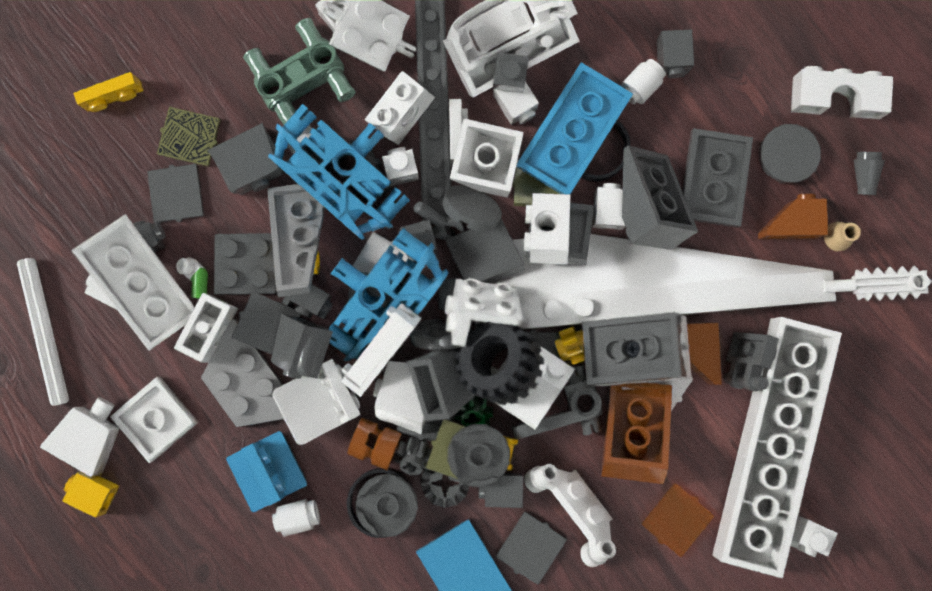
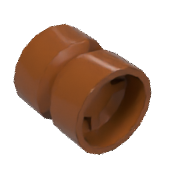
M362 417L352 437L347 455L362 461L370 458L372 465L388 470L402 433L389 427L381 430L378 423ZM370 437L377 439L374 449L367 446Z

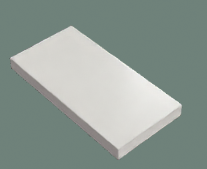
M126 214L72 250L149 351L187 324L195 307Z

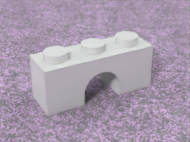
M819 66L805 67L793 77L791 112L821 115L831 107L832 93H840L850 102V117L880 120L891 113L893 77L882 76V72L879 71L855 74L852 73L851 69H836L831 72L822 71V67Z

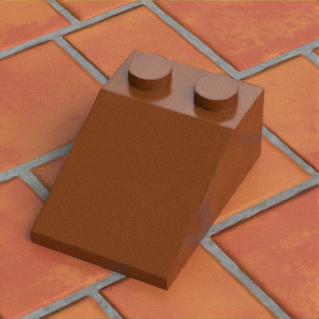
M649 382L610 385L601 477L664 484L669 465L672 385ZM622 387L631 388V389H629V390H623Z

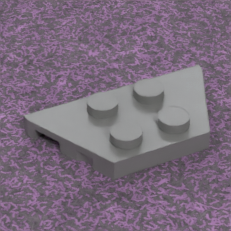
M233 319L223 334L201 379L236 427L284 419L272 396L273 391L284 384L258 348L232 338L238 323L236 319Z

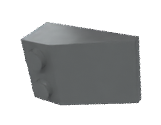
M628 145L624 148L622 219L626 227V234L632 244L672 250L697 233L698 230L668 155Z

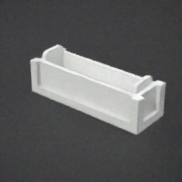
M403 303L397 309L391 306L387 310L386 314L390 318L354 365L352 366L347 363L342 369V372L346 375L341 382L360 397L422 319Z

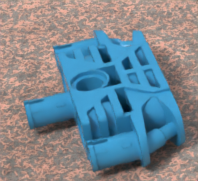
M303 104L300 105V108L282 127L277 123L278 135L275 143L274 155H268L277 166L361 240L365 239L362 234L369 231L373 232L383 227L393 228L390 224L391 220L410 200L407 196L403 195L397 203H394L402 193L395 187L376 210L372 207L376 202V198L384 193V189L391 185V182L364 158L380 139L384 137L377 130L369 139V136L376 130L374 125L369 123L354 142L349 145L322 120L317 123L318 128L316 130L313 128L310 131L311 136L309 138L305 136L299 143L297 138L317 118ZM289 143L296 152L286 162L282 159ZM306 146L323 160L321 165L304 151ZM344 155H351L356 160L355 167L350 171H344L338 166L339 159ZM332 162L337 174L348 178L343 185L326 171ZM352 186L369 202L366 205L363 204L348 188ZM363 212L373 218L359 226H356L354 223Z
M403 228L392 242V245L413 258L416 263L409 258L406 261L402 260L403 254L401 252H398L397 255L394 254L395 248L390 245L367 276L343 258L331 272L332 276L334 275L355 290V293L340 311L334 323L329 327V330L333 331L329 344L346 355L343 361L358 359L366 349L364 347L371 343L390 318L386 312L391 306L397 309L403 303L418 315L448 275L447 269L441 271L439 262L433 252L435 246L432 242L427 246ZM425 264L434 275L431 280L421 273ZM409 272L410 276L402 286L398 285L405 274ZM366 288H376L380 292V296H370ZM388 294L392 299L384 309L382 305ZM372 318L375 319L376 321L369 328V330L366 331L365 327L368 325ZM340 323L345 325L343 330L337 327ZM350 329L354 331L352 337L347 334Z

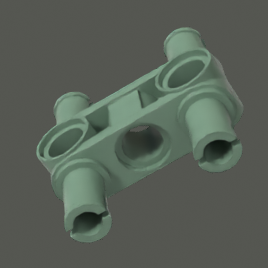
M305 18L295 26L296 31L300 34L307 48L276 66L270 68L259 48H253L243 56V59L247 62L255 76L254 85L268 109L276 112L283 125L296 112L292 102L326 82L331 86L339 102L348 101L356 93L343 73L344 64L336 53L335 48L329 45V40L321 37L311 18ZM323 57H331L328 63H319ZM279 86L277 92L267 94L271 87Z

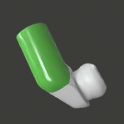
M188 257L178 260L176 265L177 271L180 274H184L192 282L191 298L200 299L202 293L207 294V270L196 259Z

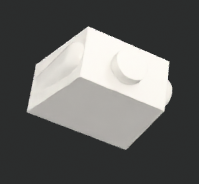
M388 361L383 379L378 378L374 388L373 396L377 397L375 417L422 434L425 419L408 364Z

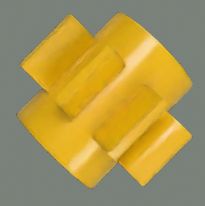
M574 326L560 331L561 338L554 342L562 361L565 362L570 359L572 365L585 361L583 329L576 332Z

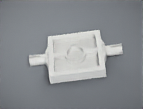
M327 0L322 4L325 7H321L320 13H324L336 20L335 31L329 45L381 71L386 70L392 55L396 51L410 59L414 56L412 52H416V47L402 40L403 30L410 17L406 13L381 0H348L342 8L329 3Z

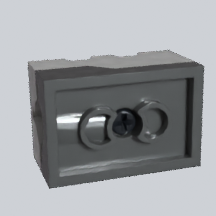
M677 312L582 322L587 385L610 386L692 379L686 316Z

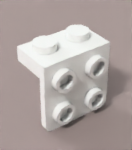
M456 279L453 295L447 296L445 314H448L446 331L451 332L452 345L465 346L471 320L520 325L522 323L523 316L518 290L507 283L491 284L483 283L476 279Z
M332 359L322 364L317 379L302 376L301 379L296 378L276 388L272 393L295 442L299 445H303L361 415L358 410L360 404L356 395L353 392L349 393L346 385L341 382L345 374L342 372L340 365H335Z

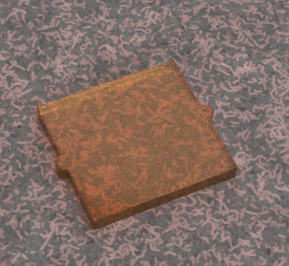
M674 483L641 524L658 538L659 544L667 545L678 556L682 557L714 518V515L698 502L696 496L691 497Z

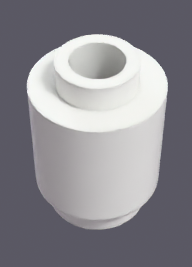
M652 59L641 62L621 83L623 88L633 93L629 102L632 104L636 102L644 104L662 85L666 73Z
M303 499L278 506L276 514L272 515L275 531L281 532L286 537L314 529L315 525L320 524V514L315 500L308 501Z

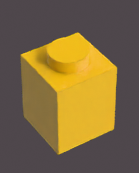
M81 471L76 473V475L73 474L68 479L64 487V491L67 493L62 502L96 518L107 513L119 485L98 475L90 477Z

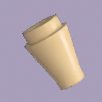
M833 222L828 225V235L824 236V240L830 249L844 251L860 237L861 231L855 223Z

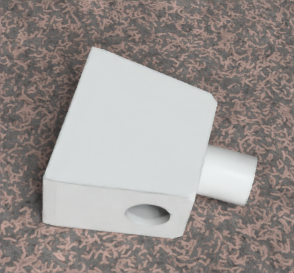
M98 397L91 410L85 407H74L46 438L40 448L90 477L102 474L119 431L118 426L106 420L114 405Z

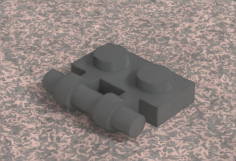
M734 332L725 360L731 363L729 372L725 373L723 377L724 382L737 389L745 387L749 391L756 392L766 389L769 382L761 373L763 368H771L772 362L776 357V347L779 338L765 334Z

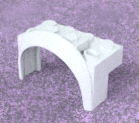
M485 0L466 11L454 21L447 39L443 40V43L469 96L475 97L493 87L498 52L529 57L528 68L578 43L579 38L570 20L571 17L578 13L572 0ZM524 2L528 3V6L535 19L534 24L528 14ZM525 31H528L527 33H525V34H523L522 36H520V37H518V38H516V39H514V40H512V41H510V42L504 44L503 46H501V47H499V48H497V49H495V50H493V51H491V52H488L489 50H491V49H493L494 47L500 45L501 43H503V42H505V41H507V40H509V39H511V38H513V37H515V36H517V35H519V34H521V33H523V32H525ZM470 34H471V36H472V38H473V40H474V42H475V44H476V47H475V45H474V43H473V41H472V39H471V37H470Z

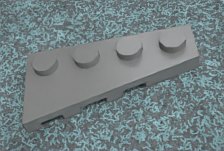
M299 184L267 188L278 297L308 294L312 284L325 207Z

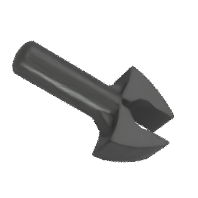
M421 201L415 204L414 212L436 225L432 228L435 238L447 239L455 236L454 230L449 228L451 226L464 232L462 221L456 223L448 215L439 213Z

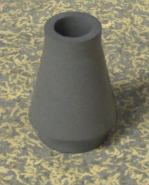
M857 152V158L853 160L858 187L857 194L876 195L885 160H882V152Z

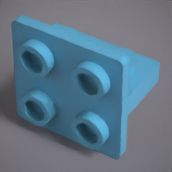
M282 431L252 443L228 456L226 459L252 512H256L268 505L270 506L307 485V480Z

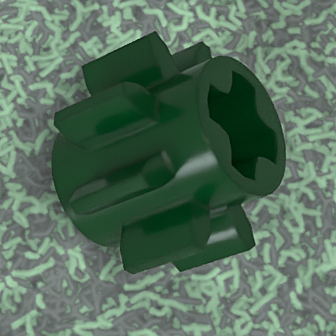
M475 395L455 413L454 418L461 420L462 426L465 427L471 424H486L489 426V418L493 417V407H486L487 400Z

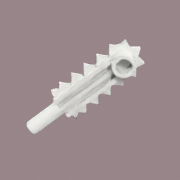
M901 266L897 273L891 267H888L885 273L877 267L872 274L867 268H864L862 272L855 270V276H852V279L823 280L824 292L853 291V295L856 294L857 300L864 298L866 301H869L872 295L880 301L885 294L890 300H893L897 293L903 300L906 299L909 293L917 299L921 293H929L928 285L932 283L927 276V270L919 271L916 266H913L909 272Z

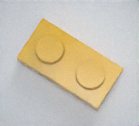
M132 72L73 94L77 104L83 109L90 112H98L108 107L107 104L112 102L131 100L136 97L137 93L144 90L140 80Z

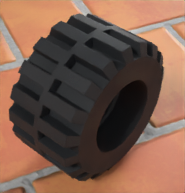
M482 321L475 324L476 329L474 331L468 330L465 346H460L462 347L461 352H456L455 359L460 361V364L456 365V372L461 374L459 380L463 385L467 386V390L492 403L506 405L507 402L511 404L517 403L518 397L525 399L529 396L528 390L530 388L535 389L538 385L535 382L536 378L542 377L543 371L539 369V365L544 364V357L539 355L542 352L541 346L536 343V339L517 325L487 322L485 324ZM508 348L509 357L505 367L499 373L492 376L491 365L493 359L500 351Z

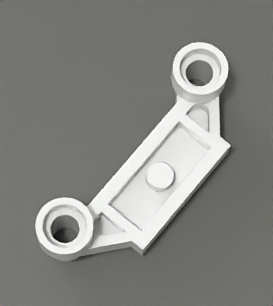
M546 464L544 466H536L526 472L524 477L526 487L534 493H539L546 489L551 490L588 539V543L582 546L580 552L581 558L587 566L596 567L602 565L607 559L615 555L616 548L611 541L609 524L613 518L576 470L567 472L557 469L552 464Z

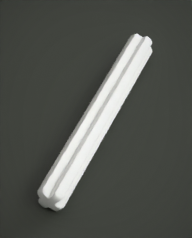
M25 258L17 262V267L49 401L52 406L67 403L69 397L36 260Z

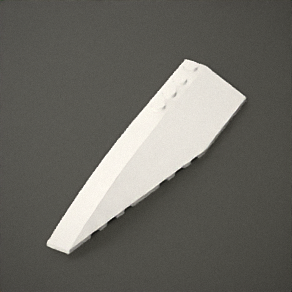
M596 234L590 235L586 265L568 262L567 264L530 263V257H525L524 239L513 240L525 264V270L491 283H507L517 288L523 316L522 323L517 326L523 330L581 325L585 321L669 312L689 315L836 301L835 292H824L823 280H834L833 271L680 247L668 250L632 244L628 239Z

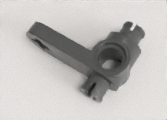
M584 365L575 367L577 376L574 371L568 379L569 385L564 386L569 410L543 417L536 429H533L526 423L512 426L515 439L528 437L577 422L581 423L583 435L593 434L590 425H592L593 432L602 431L598 416L603 414L601 398L597 393L595 385H587ZM587 394L592 400L591 408L585 412H581L576 404L579 396Z

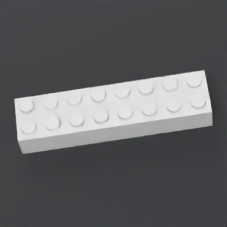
M784 317L770 319L767 335L779 338L776 347V357L772 362L771 368H763L761 373L763 377L768 379L769 385L764 390L752 392L712 555L724 563L783 578L842 333Z

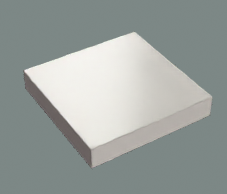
M160 376L153 379L110 416L148 463H152L198 423Z

